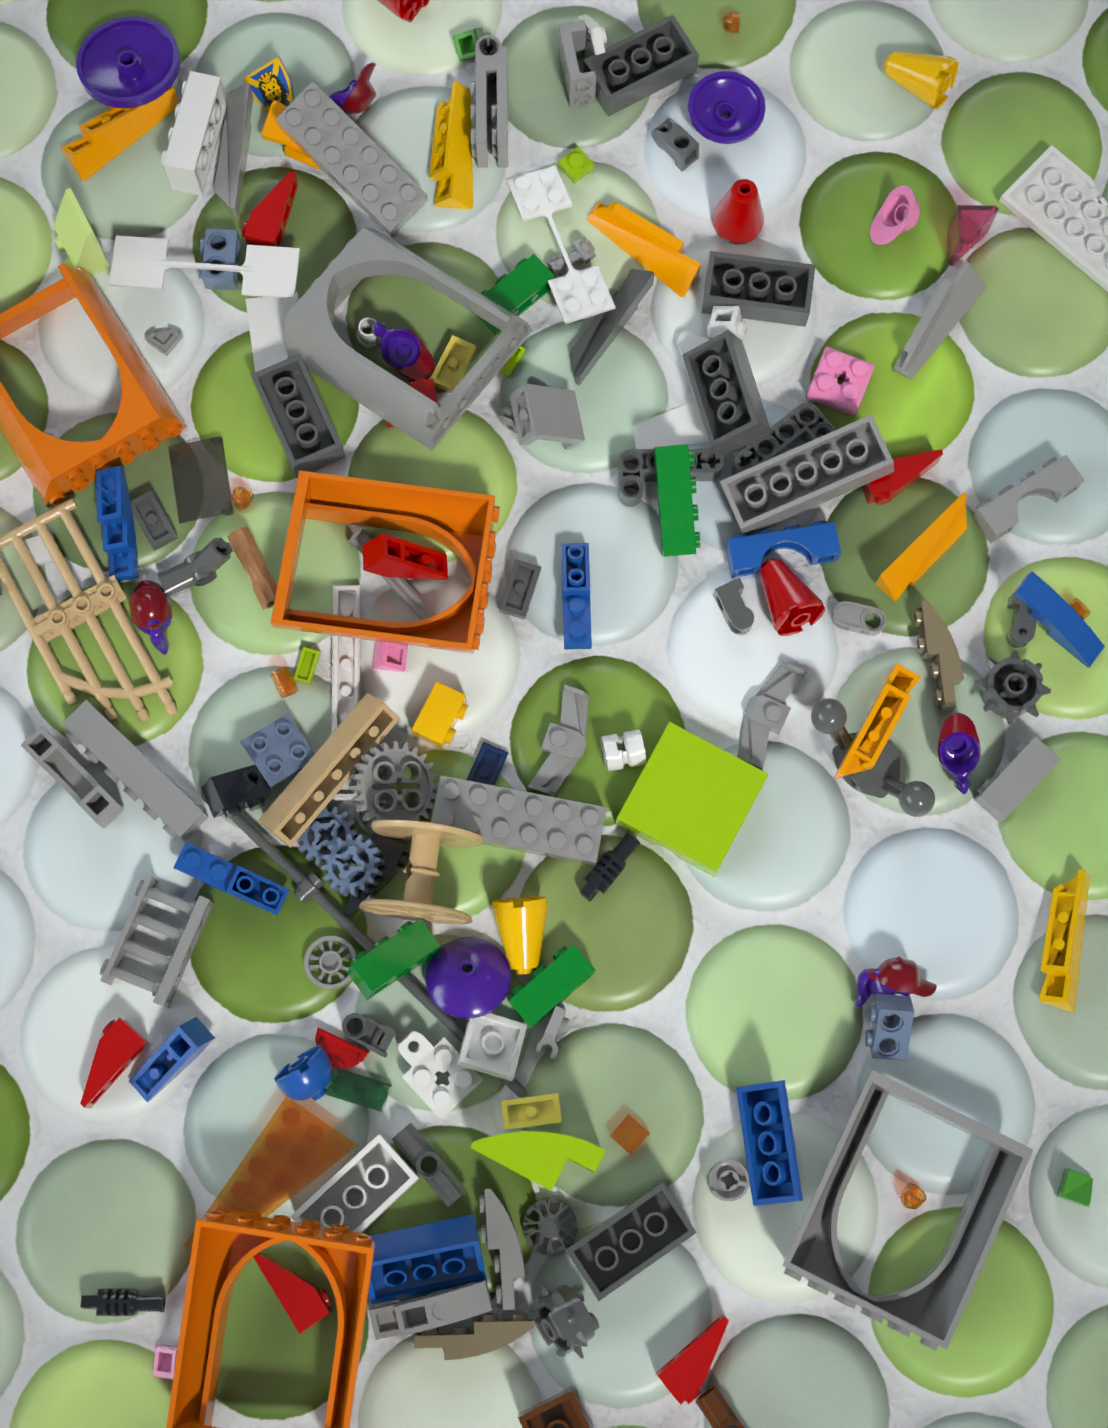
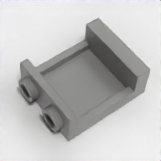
M584 20L559 24L558 55L570 107H585L595 102L596 73L595 71L580 73L577 59L585 58L586 26Z
M526 383L509 394L519 445L528 446L539 439L562 442L563 448L570 450L585 440L575 390Z

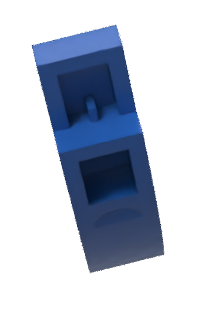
M562 543L564 650L592 649L589 543Z
M185 842L173 869L191 876L210 887L274 915H278L289 892V889L245 868L236 866Z

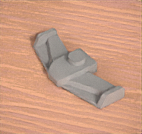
M781 663L755 696L749 699L744 710L745 716L737 758L763 770L769 732L772 731L779 735L791 710L783 702L805 677L807 671L790 663Z
M564 685L560 725L551 722L549 724L541 750L550 754L529 784V790L555 797L579 759L583 757L587 746L586 731L589 708V695L585 691Z

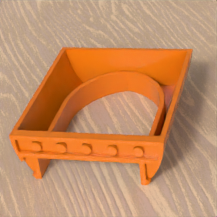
M66 263L58 266L63 279L0 313V340L76 297L117 363L121 377L122 392L117 416L102 439L88 442H73L52 437L29 423L19 412L0 381V431L46 507L58 505L73 492H80L86 489L89 483L96 480L97 470L127 465L133 462L137 455L144 451L154 450L159 446L160 442L167 438L178 436L187 427L92 275L82 267L77 269L70 268Z
M299 470L271 617L272 627L473 654L475 650H479L480 637L484 631V610L487 609L489 596L488 583H491L492 558L495 557L496 531H493L494 522L498 523L500 506H495V496ZM306 519L405 531L426 536L449 549L463 564L471 580L468 590L451 607L430 618L413 622H386L289 609Z
M245 1210L244 1213L207 1211L206 1216L196 1219L166 1428H219L212 1426L227 1314L234 1286L245 1266L258 1252L284 1241H292L305 1249L322 1267L333 1289L338 1311V1331L324 1428H350L375 1251V1242L372 1237L364 1233L349 1231V1227L345 1225L333 1224L329 1228L320 1226V1222L315 1220H302V1223L292 1222L289 1216L274 1215L273 1218L262 1217V1212Z

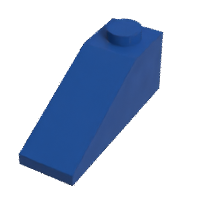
M197 1017L183 1023L176 1028L129 1080V1083L146 1102L151 1101L190 1065L215 1037Z

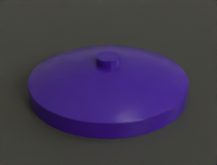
M122 17L102 24L93 30L83 41L76 59L77 74L85 91L96 101L116 108H133L156 100L173 85L181 65L180 52L171 32L162 24L144 17Z

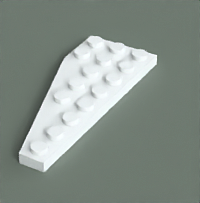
M1051 145L1001 196L999 202L1108 292V203L1096 191V184L1092 178Z

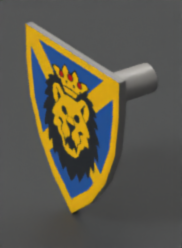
M280 56L243 78L246 84H250L255 100L267 112H269L274 100L287 107L294 101L291 77Z

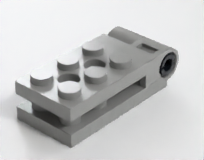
M484 35L476 42V81H471L472 158L477 157V168H488L487 98H497V104H492L493 157H498V167H508L507 46H502L500 40L493 35Z

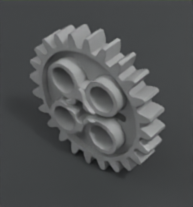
M392 741L389 743V746L385 742L379 744V749L376 747L369 748L370 755H361L364 764L358 763L354 765L360 772L359 774L351 775V778L357 781V785L351 786L350 790L357 791L358 795L354 796L351 800L360 801L356 811L366 812L363 817L364 821H369L372 818V822L379 820L420 821L419 818H429L425 810L434 809V805L430 801L431 799H436L437 794L432 792L433 789L438 788L439 784L432 783V779L438 776V773H430L429 769L434 763H424L427 756L426 753L417 755V746L411 747L408 750V742L401 743L398 746L397 741ZM379 766L385 770L383 780L377 774ZM406 766L411 770L409 780L404 775V768ZM417 784L418 786L417 789H372L373 785ZM381 794L386 798L384 808L380 807L378 802ZM407 794L412 797L410 808L405 804Z

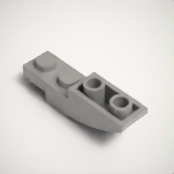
M488 1188L485 1189V1195H479L480 1213H486V1225H481L482 1243H488V1250L500 1249V1254L494 1255L495 1273H501L502 1285H496L497 1304L503 1303V1310H515L514 1279L525 1278L521 1246L508 1212L493 1190Z
M482 1280L430 1292L428 1295L373 1307L369 1310L375 1340L396 1335L405 1336L465 1320L492 1311L493 1306L487 1281Z

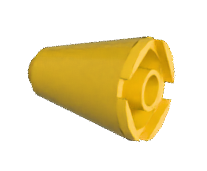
M894 51L892 55L889 54L886 57L883 69L888 78L931 108L938 110L948 98V96L944 95L948 87L953 88L959 62H956V58L949 56Z
M525 896V898L517 899L516 897L492 901V911L510 969H515L516 974L533 973V968L539 967L548 908L546 896Z

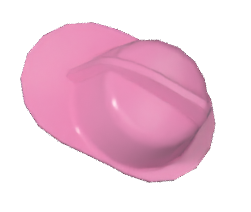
M902 185L896 187L888 195L870 227V238L875 244H888L900 233L911 230L917 224L920 217V203L915 200L911 188Z

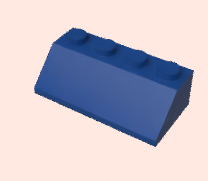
M785 1080L736 1087L753 1206L803 1201Z
M475 1214L370 1235L375 1242L369 1287L371 1305L427 1294L482 1280L487 1281Z

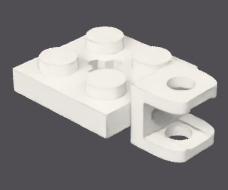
M412 1030L397 1045L401 1055L412 1066L401 1077L440 1119L446 1116L483 1080L475 1070L457 1065L459 1053L445 1037L432 1046L421 1033ZM411 1041H416L418 1043L417 1050L410 1051L408 1044ZM448 1071L450 1073L448 1076L449 1083L446 1086L443 1083L439 1086L435 1083L437 1080L436 1072L444 1073Z

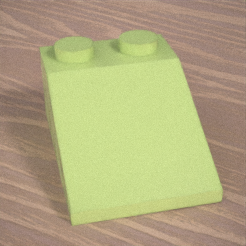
M71 188L66 189L54 223V228L58 236L54 237V240L60 252L66 250L69 258L64 260L70 268L77 269L82 267L93 276L110 267Z

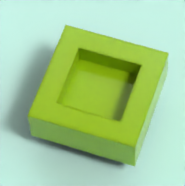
M579 146L558 160L559 168L574 184L594 170V163Z

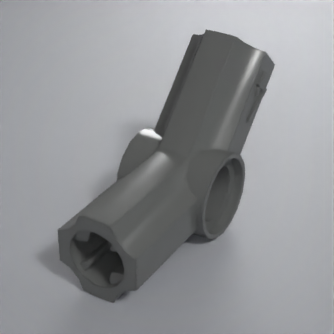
M214 538L201 551L188 555L183 563L158 573L157 575L167 596L169 597L193 585L203 586L217 578L216 571L231 558L230 555L233 549L230 543L222 538Z

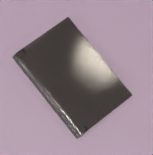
M213 437L169 447L179 523L221 514L224 516L233 515L234 511L223 438Z

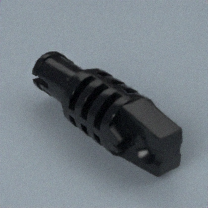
M626 832L612 851H606L584 878L587 884L580 894L586 900L591 902L599 891L604 894L624 870L626 859L640 844L633 835Z
M101 1288L98 1289V1295H82L80 1307L83 1309H96V1316H134L138 1312H164L166 1295L165 1293H139L136 1289Z

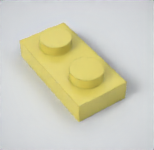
M452 335L430 378L433 379L434 386L452 393L461 382L477 350L476 345Z
M558 1093L501 1101L504 1130L562 1123Z

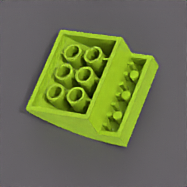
M540 1131L503 1133L472 1142L470 1148L550 1191H552L567 1159L590 1172H596L606 1152V1149L582 1139Z

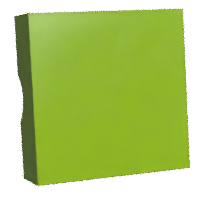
M669 722L620 811L615 824L650 843L665 847L679 859L714 877L769 774Z

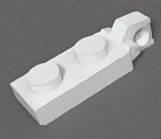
M587 14L577 17L578 20H574V22L585 21L586 46L595 55L605 53L604 43H607V37L604 28L600 27L597 21H594Z

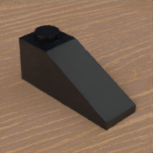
M375 833L372 834L370 840L375 843L374 848L377 847L382 852L377 858L384 861V865L378 866V870L383 875L375 876L374 880H376L377 886L369 884V893L366 894L360 889L358 897L350 895L344 912L347 917L353 918L361 910L359 905L362 901L372 899L398 874L399 868H405L409 857V852H406L405 843ZM367 854L365 860L369 864V857Z

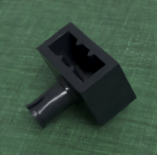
M256 765L210 777L201 787L214 818L223 815L225 818H230L246 808H249L250 811L259 809L265 805L264 801L272 794L269 785Z

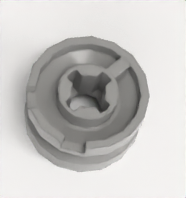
M722 1160L710 1168L707 1175V1185L710 1192L716 1198L722 1201H735L746 1194L749 1187V1175L741 1163L734 1160ZM726 1175L733 1177L734 1181L731 1186H726L724 1181H722Z

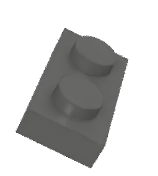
M152 490L130 501L132 512L154 551L178 539Z
M515 559L499 612L526 619L541 573V566Z

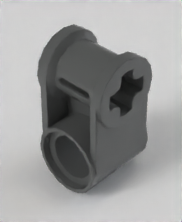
M359 1013L347 1015L342 1022V1030L348 1038L385 1058L388 1055L386 1051L393 1037L399 1033L397 1030ZM357 1018L363 1022L364 1027L361 1033L353 1035L349 1033L347 1026L350 1020ZM385 1033L380 1045H377L382 1034Z

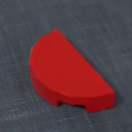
M319 1027L317 1028L315 1036L316 1046L320 1045L326 1051L333 1067L341 1069L355 1067L363 1062L370 1053Z

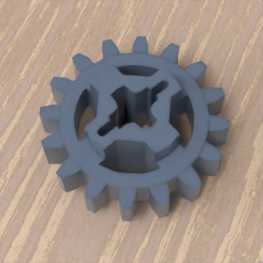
M325 807L322 813L316 817L297 840V842L304 843L299 848L300 852L305 853L308 851L306 860L310 862L316 858L315 864L318 867L321 866L323 861H326V864L328 863L327 860L322 858L324 855L322 853L325 850H329V845L334 847L338 845L337 838L340 837L339 834L343 827L346 833L345 841H347L348 834L354 837L358 836L357 831L350 830L355 826L354 821L346 822L349 816L348 813L344 812L338 815V807H334L332 812H329L327 807ZM324 819H332L330 823H319V821ZM310 830L313 831L315 836L312 846L309 844ZM324 832L327 834L331 832L333 839L331 841L324 840L321 835Z
M348 834L347 841L338 837V845L336 847L328 846L331 854L323 855L322 857L328 861L326 865L321 866V870L328 873L324 880L331 883V889L334 891L339 890V893L343 896H347L350 891L351 895L358 897L360 889L366 894L369 893L368 885L377 886V882L374 880L375 876L383 875L378 870V866L384 865V861L377 858L382 853L381 850L377 847L374 848L375 843L370 839L366 841V838L360 834L356 839L353 835ZM367 854L369 857V864L365 860ZM356 863H357V864H359L361 867H359V866H355V867L350 866V868H349V867H347L345 864L350 865V864H356ZM336 867H338L340 870L339 877L337 875Z

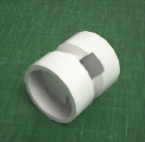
M639 729L626 731L622 737H619L617 734L601 736L602 752L608 772L623 769L625 764H628L630 767L646 765L645 748Z

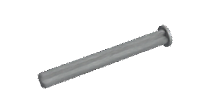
M365 529L356 532L348 541V544L350 546L354 545L362 555V545L370 541L365 535ZM382 576L420 620L436 615L404 578Z

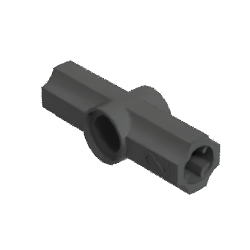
M412 1123L403 1128L392 1139L447 1207L452 1205L467 1191ZM427 1156L434 1157L438 1163L435 1172L430 1174L424 1172L421 1165L423 1159Z

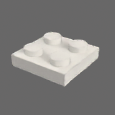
M491 1013L469 1019L457 1065L512 1081L515 1077L527 1024Z

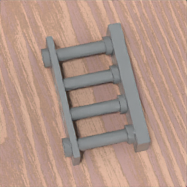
M147 875L145 881L141 880L136 888L135 895L137 899L110 959H106L100 969L102 977L100 981L112 985L114 978L120 979L152 992V996L155 997L153 1003L169 1008L214 903L200 895L197 901L189 902L155 888L157 880ZM151 898L186 912L187 916L190 917L186 927L179 929L144 915L143 912L149 899ZM141 925L176 939L175 942L178 945L174 954L170 953L167 955L132 941L137 926ZM126 951L163 965L166 970L163 980L156 982L121 968L120 964Z

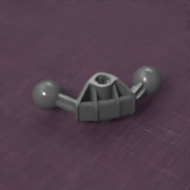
M827 698L820 700L814 705L811 711V721L819 732L830 734L836 746L833 748L832 754L838 770L857 732L849 734L844 725L847 720V712L843 704L835 699ZM888 739L872 769L842 777L848 785L863 794L878 798H884L887 794L898 798L901 809L913 817H921L928 814L935 804L934 791L927 783L911 781L905 784L899 781L900 753L890 739Z

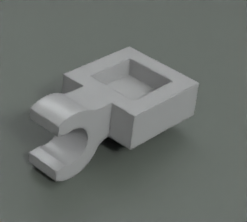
M558 1006L555 1007L544 1036L537 1044V1053L541 1052L544 1045H550L553 1049L550 1058L554 1059L557 1056L556 1035L557 1033L563 1035L569 1021L568 1018L564 1017L566 1014L565 1009Z

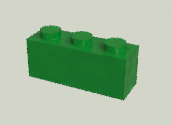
M533 254L528 259L520 260L511 273L499 277L495 282V286L488 291H482L480 294L519 317L551 291L548 280L555 279V275ZM479 317L495 335L501 331Z
M421 918L413 924L411 921L406 922L397 929L398 934L390 939L388 936L383 937L375 943V949L367 954L365 951H362L351 960L352 964L347 973L366 1000H369L430 959L439 950L440 944Z
M574 944L569 949L564 945L552 956L555 959L554 962L548 967L542 964L531 974L534 978L526 986L521 983L509 993L512 998L508 1003L530 1029L595 974L596 970Z

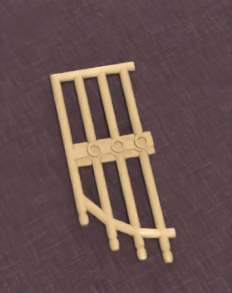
M73 498L1 536L0 549L13 543L49 610L33 618L0 556V579L59 690L64 694L67 704L69 706L77 704L76 696L71 691V687L95 696L101 709L104 710L106 718L110 722H114L118 718L115 709L111 707L112 704L109 698L128 699L134 711L137 712L138 719L145 723L150 718L147 710L144 709V704L140 697L157 693L161 703L165 705L166 712L171 717L177 715V707L172 702V698L167 690L175 685L170 676L163 679L159 676L120 604L127 600L122 587L115 575L106 578L70 512L77 508ZM59 517L62 518L97 583L82 592L46 525ZM35 530L40 535L73 597L60 605L57 604L22 537ZM111 609L151 683L138 687L133 686L96 616ZM87 622L122 688L102 687L72 629ZM62 635L86 681L62 672L47 643Z

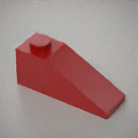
M290 171L251 211L249 220L244 222L242 228V236L245 237L247 245L280 247L298 188L296 172Z
M942 449L892 459L894 462L893 473L863 485L867 504L876 502V505H883L891 502L893 498L938 464L943 455Z
M384 533L362 545L364 571L394 578L448 579L446 553Z
M119 1018L117 1021L113 1019L102 1030L104 1035L99 1040L80 1103L84 1108L91 1109L150 1043L124 1019Z
M262 1252L257 1253L253 1257L299 1334L333 1312L330 1307L333 1301L325 1289L320 1291L317 1285Z
M723 1314L656 1372L658 1378L680 1405L684 1401L690 1404L701 1394L699 1388L705 1382L729 1322Z

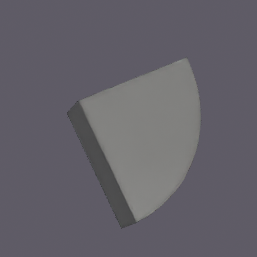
M175 329L153 331L145 337V340L165 356H168L183 338V334Z

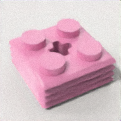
M825 347L806 398L855 416L875 365L835 349ZM838 378L844 380L842 385L837 383Z

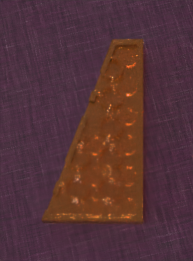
M286 1096L208 1211L244 1213L245 1210L262 1212V1217H268L359 1145ZM194 1231L184 1244L191 1251Z

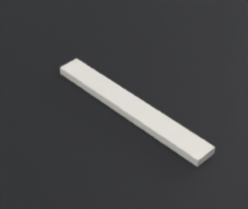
M333 585V615L361 618V585ZM333 636L332 733L361 701V639ZM356 770L353 775L359 774L360 771ZM350 777L332 798V801H352L351 799L358 794L357 791L350 790V787L357 785V781Z

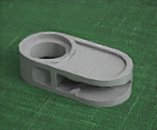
M842 601L835 606L832 612V621L840 629L875 636L884 629L886 616L878 608L850 601ZM869 615L876 616L880 621L879 627H868L865 623V618Z

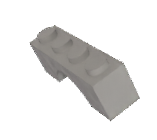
M1067 455L1058 460L1056 457L1051 458L1042 465L1043 469L1039 472L1030 471L1020 479V484L1015 487L1010 484L998 493L999 497L994 500L987 498L977 505L976 508L978 510L973 516V520L990 544L1011 532L1018 524L1017 507L1022 499L1029 496H1043L1057 503L1079 489L1085 480Z
M40 726L21 744L31 757L103 829L125 810L44 727Z

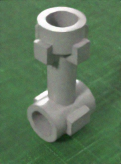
M585 237L577 240L572 245L574 251L567 254L571 264L578 260L586 264L596 257L594 246L590 241L587 242ZM555 255L547 263L548 269L555 277L558 275L561 277L566 274L565 268L567 266L563 257L559 259Z

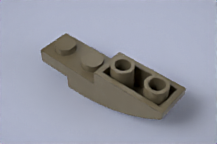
M921 601L913 614L915 627L919 626L920 637H917V651L922 653L923 661L934 660L931 663L932 679H936L937 689H934L935 705H939L940 713H951L956 707L954 686L959 685L964 679L961 660L952 635L942 618L928 601Z
M525 1313L510 1314V1319L498 1320V1314H481L480 1320L474 1321V1332H469V1327H451V1333H439V1328L425 1330L415 1334L414 1348H444V1360L479 1356L504 1347L522 1337L534 1327V1319H528V1314Z

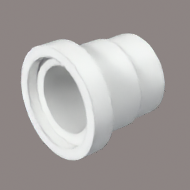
M369 317L359 322L357 340L362 347L373 349L380 345L381 340L379 336H375L373 333H363L365 329L372 328L374 323H377L375 319Z

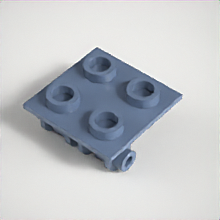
M289 714L282 716L240 741L270 788L297 771H301L315 754Z

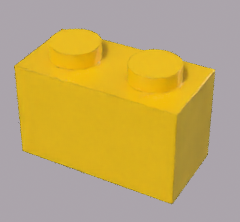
M436 681L411 729L413 736L443 750L446 743L450 745L457 732L454 727L458 719L463 720L469 709V705L466 704L467 696Z

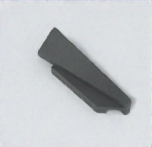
M631 269L620 291H616L611 297L615 309L598 314L571 349V360L577 385L582 383L636 312L638 304L653 286L655 274L653 271Z

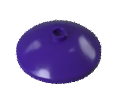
M720 71L705 76L694 86L688 100V115L693 127L706 139L720 144H734L750 138L760 128L765 116V99L760 88L750 78L736 72ZM722 115H727L729 118L725 119V118H722L721 116H722Z
M463 937L447 942L432 955L426 968L425 982L431 1000L440 1010L453 1017L471 1019L489 1014L504 1001L510 989L511 971L505 955L494 944L480 938ZM468 966L472 968V971L466 973L463 971V968Z

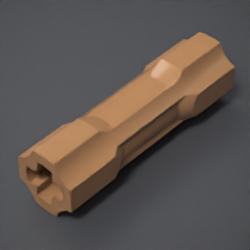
M240 528L231 532L227 538L253 586L254 593L262 609H270L274 606L277 591L276 582L271 577L249 528Z

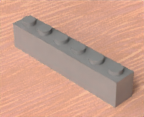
M87 700L62 723L68 729L65 735L75 745L82 742L88 748L84 753L95 764L101 761L107 766L104 772L115 783L120 779L127 786L123 791L134 801L140 798L146 804L143 810L154 821L160 817L166 823L163 829L174 840L179 836L182 840L186 841L208 818L193 801Z

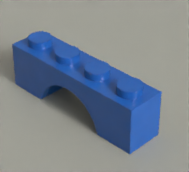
M816 521L810 526L801 528L800 525H791L785 527L782 531L776 532L773 529H765L759 531L757 535L736 534L727 540L725 547L731 578L758 574L762 560L769 553L779 549H791L800 553L807 559L810 565L837 561L841 554L835 522L827 523L826 521Z

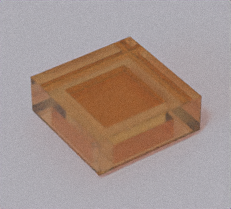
M628 1114L612 1132L610 1137L632 1156L649 1136L650 1132Z

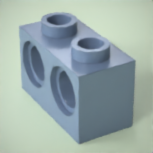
M206 229L205 238H201L200 241L203 263L239 266L241 240L238 230ZM218 245H225V247L220 250L215 249V247H217ZM198 269V277L203 280L206 289L237 290L239 272L222 271L219 274H213L215 270Z
M876 994L875 1004L869 1007V1022H872L871 1029H866L865 1046L870 1047L872 1058L907 1061L914 1017L911 996Z

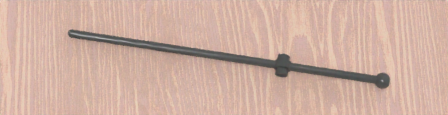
M201 791V798L205 803H207L204 794ZM241 813L230 817L254 843L297 883L298 888L293 893L303 903L306 904L310 898L314 899L368 953L375 949V943L321 891L320 888L325 882L319 875L312 871L308 877L305 876ZM408 974L397 980L457 1039L463 1042L466 1030L450 1015L440 1010L433 1003L430 996ZM499 1078L518 1097L524 1098L527 1095L526 1088L516 1078L512 1081Z

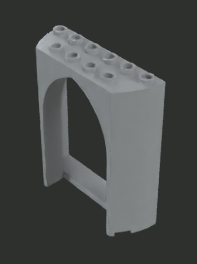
M362 227L288 312L285 323L284 343L290 358L301 354L309 371L433 451L530 335L532 329L520 317L378 230ZM377 275H399L416 279L429 285L503 331L440 407L436 402L353 350L337 334L334 324V311L363 278Z
M871 1070L782 1265L786 1268L784 1274L798 1281L802 1277L808 1279L807 1286L825 1295L829 1291L835 1293L833 1299L854 1309L856 1304L861 1306L860 1313L882 1323L883 1318L888 1320L887 1327L909 1337L912 1332L922 1337L919 1343L935 1351L938 1346L947 1349L1033 1149L891 1078ZM888 1095H891L989 1144V1147L949 1239L933 1266L919 1279L901 1289L880 1294L863 1293L856 1286L844 1266L838 1247L837 1219L846 1187Z

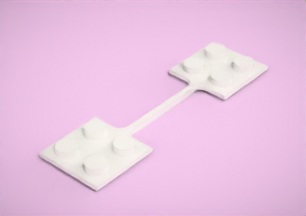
M556 165L508 179V186L522 220L527 221L540 216L548 219L569 270L564 276L548 280L564 323L568 324L615 309L614 302L598 265L584 270H575L571 265L552 219L554 212L572 207L571 200Z
M117 235L115 237L110 286L163 290L164 275L167 269L171 267L241 273L243 275L242 295L295 299L300 248L247 245L244 264L242 266L169 261L167 259L168 239Z

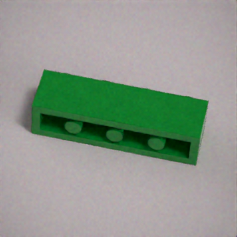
M688 444L654 447L662 556L696 554V548H701L700 532H695L694 521L699 520L698 505H693L692 494L697 493L696 478L690 475V466L695 464L694 451L689 450Z

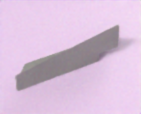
M245 84L227 93L228 119L224 120L214 186L216 196L227 205L234 217L239 215L252 128L250 120L254 97L250 84Z
M964 262L954 282L946 278L942 279L907 341L893 371L913 379L984 291L985 283L970 263Z

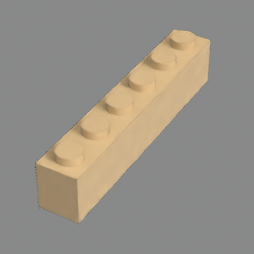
M367 693L261 816L258 822L291 848L349 780L351 775L355 773L357 769L354 765L363 763L361 755H370L369 748L377 747L400 718L383 701Z

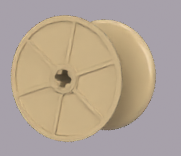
M379 820L371 823L372 830L377 834L411 843L408 868L403 870L407 874L403 901L389 899L364 900L359 905L360 909L404 920L417 921L421 918L423 922L470 924L473 922L472 917L465 912L432 905L435 878L440 876V873L436 872L439 847H476L483 843L484 839L482 836L456 827L420 821Z

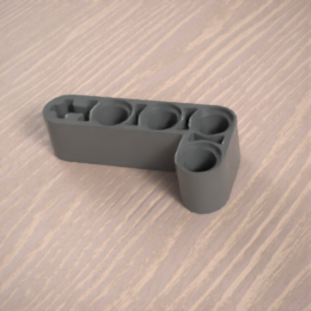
M802 403L771 427V434L749 444L735 456L731 469L732 475L748 469L746 465L749 463V468L789 451L802 439L807 443L817 439L818 435H826L836 429L814 404ZM806 415V416H808L812 421H811V422H803V421L800 419V416ZM786 431L792 437L783 438L779 432ZM767 447L770 449L771 453L763 454L760 452L759 448Z
M630 449L621 454L618 465V497L623 505L628 507L638 505L642 500L644 482L656 481V471L651 466L655 462L654 449ZM689 449L694 451L695 462L694 466L690 467L691 477H695L696 481H715L720 477L724 466V457L721 452L714 449ZM626 462H633L637 467L635 469H627L624 464ZM697 462H699V469H696ZM708 463H712L713 467L715 468H710V465ZM633 487L638 493L628 495L624 489Z

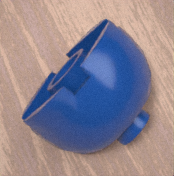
M320 1045L310 1048L297 1056L299 1060L292 1065L290 1063L285 1065L274 1077L277 1086L287 1097L300 1101L312 1098L313 1101H316L327 1093L326 1086L330 1083L333 1075L332 1062Z

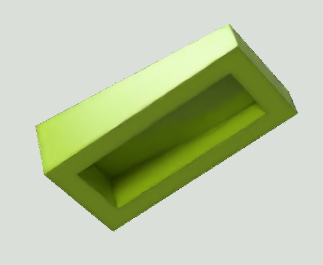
M520 346L499 370V373L510 378L526 353V349Z
M303 647L293 679L311 684L321 652Z

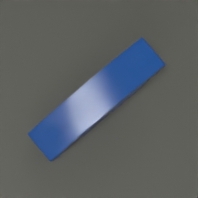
M116 466L97 470V522L103 525V551L109 554V577L115 575L118 582L139 578L135 526L123 467Z
M1033 571L1027 574L1013 595L1032 610L1030 615L1048 629L1046 633L1048 636L1089 668L1105 647L1104 644L1058 593Z

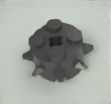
M1013 650L1010 657L999 662L990 657L987 658L986 661L990 672L985 678L974 682V685L981 689V695L986 703L983 710L985 712L993 711L996 715L1006 718L1007 723L1011 725L1016 717L1026 712L1038 717L1039 713L1035 704L1041 696L1051 693V689L1042 684L1043 676L1040 672L1042 664H1033L1027 659H1020L1017 650ZM1014 685L1016 690H1011L1009 686Z
M541 1284L543 1296H539L538 1300L531 1306V1309L537 1310L538 1316L534 1318V1322L539 1333L548 1346L552 1343L555 1344L559 1349L556 1353L558 1356L564 1357L570 1352L575 1351L583 1359L584 1355L581 1346L586 1347L587 1341L595 1336V1331L599 1329V1322L595 1315L588 1312L584 1305L585 1299L582 1291L576 1285L571 1288L567 1285H561L551 1292L544 1284Z

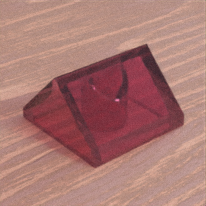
M987 205L957 206L947 229L948 263L951 266L957 263L988 234L999 208Z

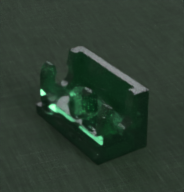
M339 1068L333 1071V1079L326 1092L327 1096L384 1113L392 1084Z

